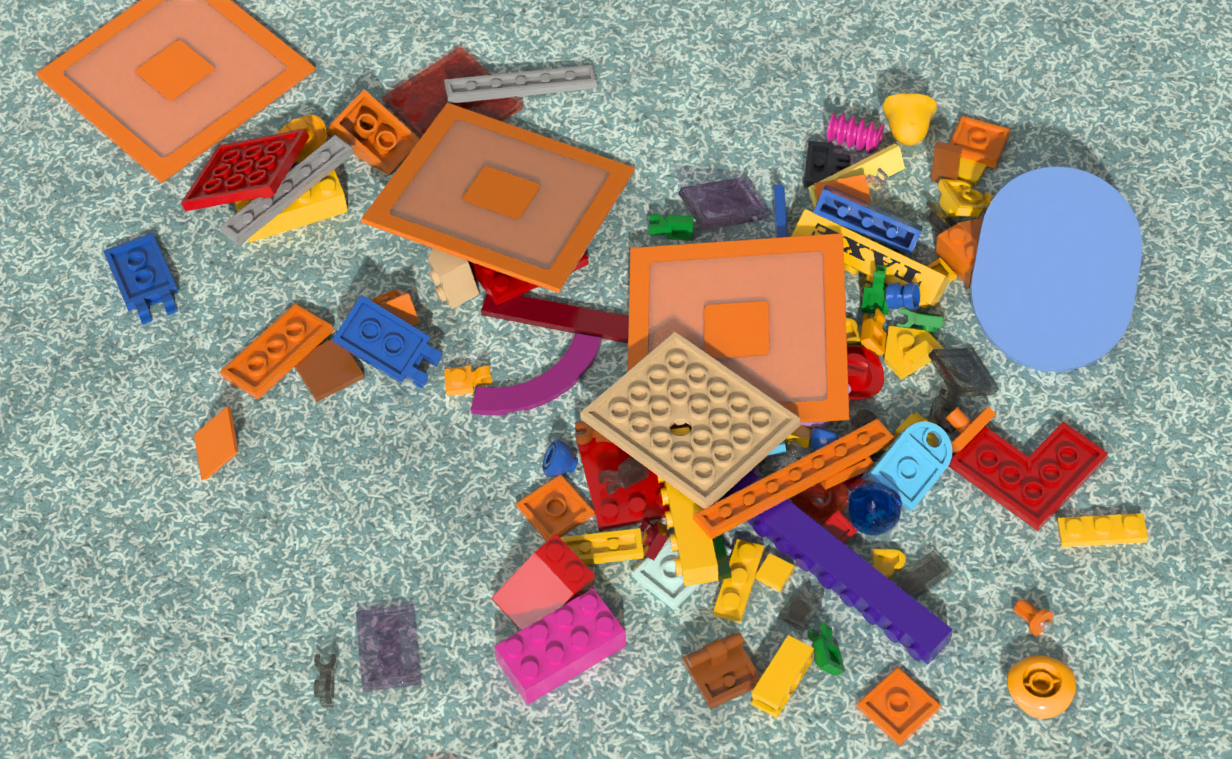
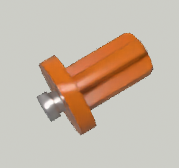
M1025 599L1017 601L1013 608L1014 613L1030 624V633L1038 636L1043 631L1047 632L1051 628L1053 613L1049 609L1045 608L1040 611Z

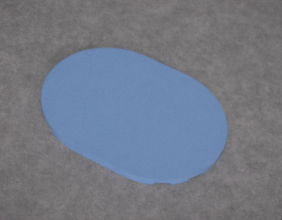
M1055 166L1039 168L1023 173L1007 183L995 195L984 215L970 285L972 310L975 313L981 331L988 341L1003 352L1007 358L1017 364L1046 372L1071 371L1089 364L1091 365L1107 355L1125 333L1134 308L1142 259V236L1132 208L1112 185L1094 174L1076 168Z

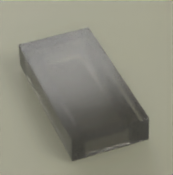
M931 551L892 578L891 581L912 598L917 599L950 576L952 570L934 551Z

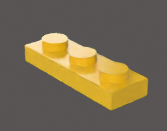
M1143 513L1064 517L1057 519L1061 547L1142 543L1148 540Z
M640 528L560 537L585 565L644 558Z
M740 539L736 540L729 562L732 578L723 580L713 616L739 623L742 622L765 546Z

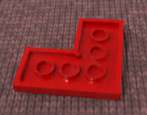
M1064 422L1029 457L984 426L962 450L951 458L948 467L1032 528L1039 531L1107 459L1108 453Z

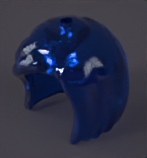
M866 483L856 486L851 490L848 500V511L851 524L857 531L871 536L881 535L889 532L898 524L902 512V499L893 487L882 483Z

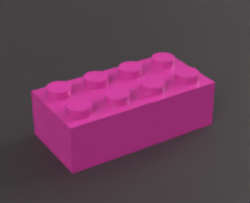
M592 588L495 645L496 661L525 703L529 705L626 647V633L595 589Z

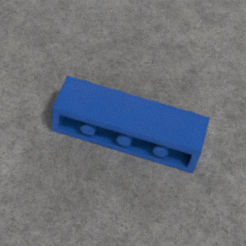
M825 185L813 212L818 216L908 255L912 254L923 228L919 224L828 185Z

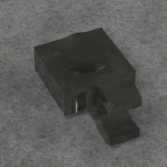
M933 202L926 203L931 209L929 216L922 212L918 214L922 221L931 222L936 227L935 232L938 235L957 224L951 217H947L940 210V207Z
M949 383L947 390L944 388L940 389L938 396L933 398L927 422L940 426L949 434L956 431V429L945 417L956 407L960 410L962 408L955 404L960 390L959 387Z
M631 457L618 466V471L605 470L598 475L600 484L605 481H612V483L606 485L607 494H613L622 486L624 489H627L649 477L647 467Z
M316 654L314 663L320 676L319 680L314 681V696L319 697L321 707H333L335 670L338 667L335 654H331L330 663L324 665L321 664L320 654Z

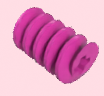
M834 111L827 129V141L833 143L837 138L838 145L842 146L846 142L848 148H853L856 144L858 151H862L866 146V152L872 154L880 146L884 133V124H881L876 130L875 121H871L869 126L866 127L865 118H862L858 124H855L854 115L851 116L849 121H846L845 113L836 118V112Z

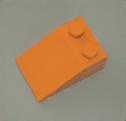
M365 89L331 123L327 130V135L330 138L337 135L353 148V155L387 175L392 173L420 140Z
M983 218L957 223L937 237L936 254L944 260L968 287L971 285Z

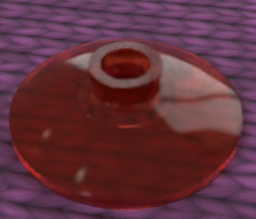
M819 482L792 497V503L817 523H823L836 510L843 514L849 500L848 489L844 482L826 490ZM822 498L825 500V503L818 504L815 500Z

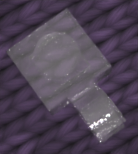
M879 168L876 176L867 175L866 183L869 188L871 204L884 209L888 206L890 191L885 187L888 175Z

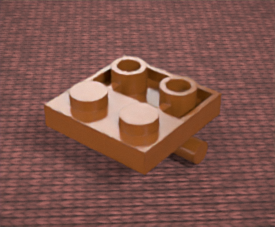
M740 632L714 640L704 645L703 648L682 657L683 665L710 710L753 690L761 679V676L741 645L744 643V639Z

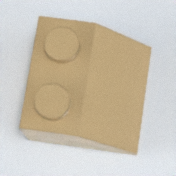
M432 248L428 259L432 271L428 272L433 284L438 286L434 290L442 303L446 301L450 308L454 309L479 295L468 261Z

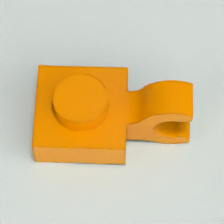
M876 309L873 318L868 313L864 314L860 342L863 347L874 352L877 357L885 354L887 333L883 330L886 317L880 309Z
M471 365L444 369L447 396L474 393V386L493 384L490 366H481L474 372H472Z

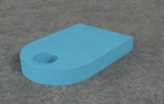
M918 422L912 424L899 434L868 472V475L904 508L912 511L950 464L952 458L950 438L940 426L934 423ZM929 432L934 433L938 438V444L935 448L929 446L926 441Z

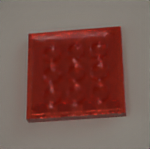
M459 47L382 96V102L421 139L448 103L444 87L445 79L491 74L462 47ZM516 97L450 103L502 122L523 109V104Z

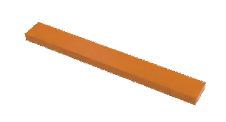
M877 418L710 507L694 514L693 520L709 538L713 539L891 445L895 437Z

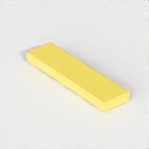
M893 144L820 182L866 174L868 187L905 169L900 147ZM812 185L808 188L815 208L818 202L815 186Z

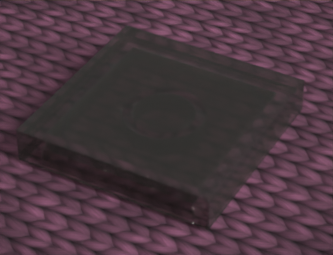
M973 348L933 349L928 355L954 397L993 395L999 390Z

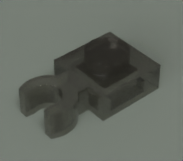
M809 580L803 585L802 596L793 593L779 614L780 620L802 632L806 630L817 614L819 606L813 603L823 599L825 590L821 587L818 593H810L808 590L811 588L812 582Z

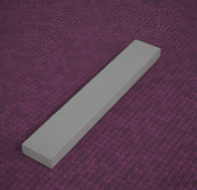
M593 65L445 79L444 87L448 103H460L597 88V80Z
M334 135L287 173L286 178L282 181L274 196L266 199L261 197L252 200L220 226L221 233L240 246L354 154L353 148L337 135Z

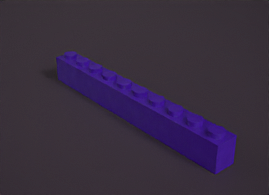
M750 471L717 502L761 480V478ZM788 499L746 521L759 536L766 537L773 542L780 553L788 554L803 571H809L817 577L819 583L824 588L832 589L837 593L844 604L854 607L861 612L863 618L868 623L876 624L884 630L888 639L894 643L899 642L906 647L907 652L913 659L917 661L922 660L928 665L951 641L952 628Z

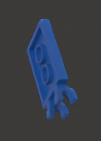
M153 233L103 251L128 311L136 308L142 325L152 322L148 307L157 303H163L167 315L178 312L172 297L173 294L178 293V289Z
M363 295L360 296L332 339V342L400 384L407 378L421 389L428 381L429 375L418 370L417 367L423 358L437 367L443 355L442 352L428 345L431 340L430 336Z

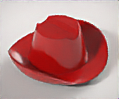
M848 346V384L851 388L849 400H861L875 396L880 392L884 384V370L879 358L867 348Z

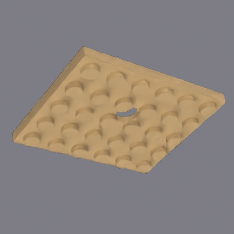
M676 332L670 335L580 412L582 421L703 509L716 503L800 426L801 421L798 416ZM687 423L692 428L691 432L685 436H676L670 431V427L673 424L683 425Z

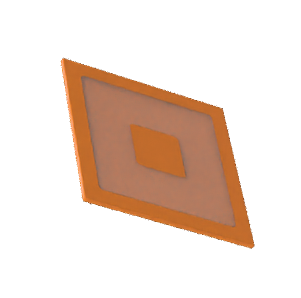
M140 0L38 71L36 75L162 184L313 73L315 67L231 0Z
M447 103L363 215L361 223L560 293L634 174L635 167Z
M843 233L630 248L628 371L676 332L801 419L800 423L850 420ZM687 423L683 425L673 424L670 427V430L684 427H689V429L692 428Z

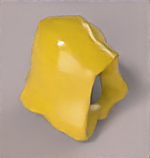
M901 93L888 96L883 104V113L889 122L894 139L904 146H915L923 141L928 134L930 121L937 111V102L931 97L922 94Z

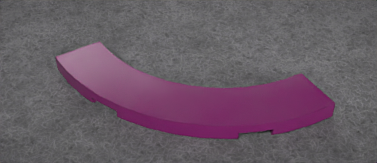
M575 333L565 355L556 365L539 377L509 387H477L471 406V414L505 415L509 412L527 411L556 399L572 388L586 370L591 367L599 352L602 338Z

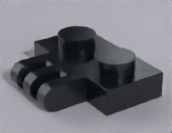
M809 141L804 187L808 188L814 185V183H818L849 167L851 157L847 154L833 153L834 143Z

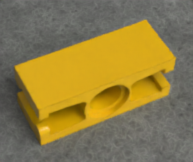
M788 635L752 691L753 700L751 705L778 718L813 662L811 656L814 653V648Z

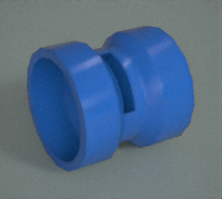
M890 282L886 289L888 308L899 309L900 307H906L910 310L918 309L920 304V287L918 283L909 282L906 285H901L899 282Z

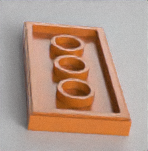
M295 303L220 371V374L227 381L259 400L334 331L332 324Z

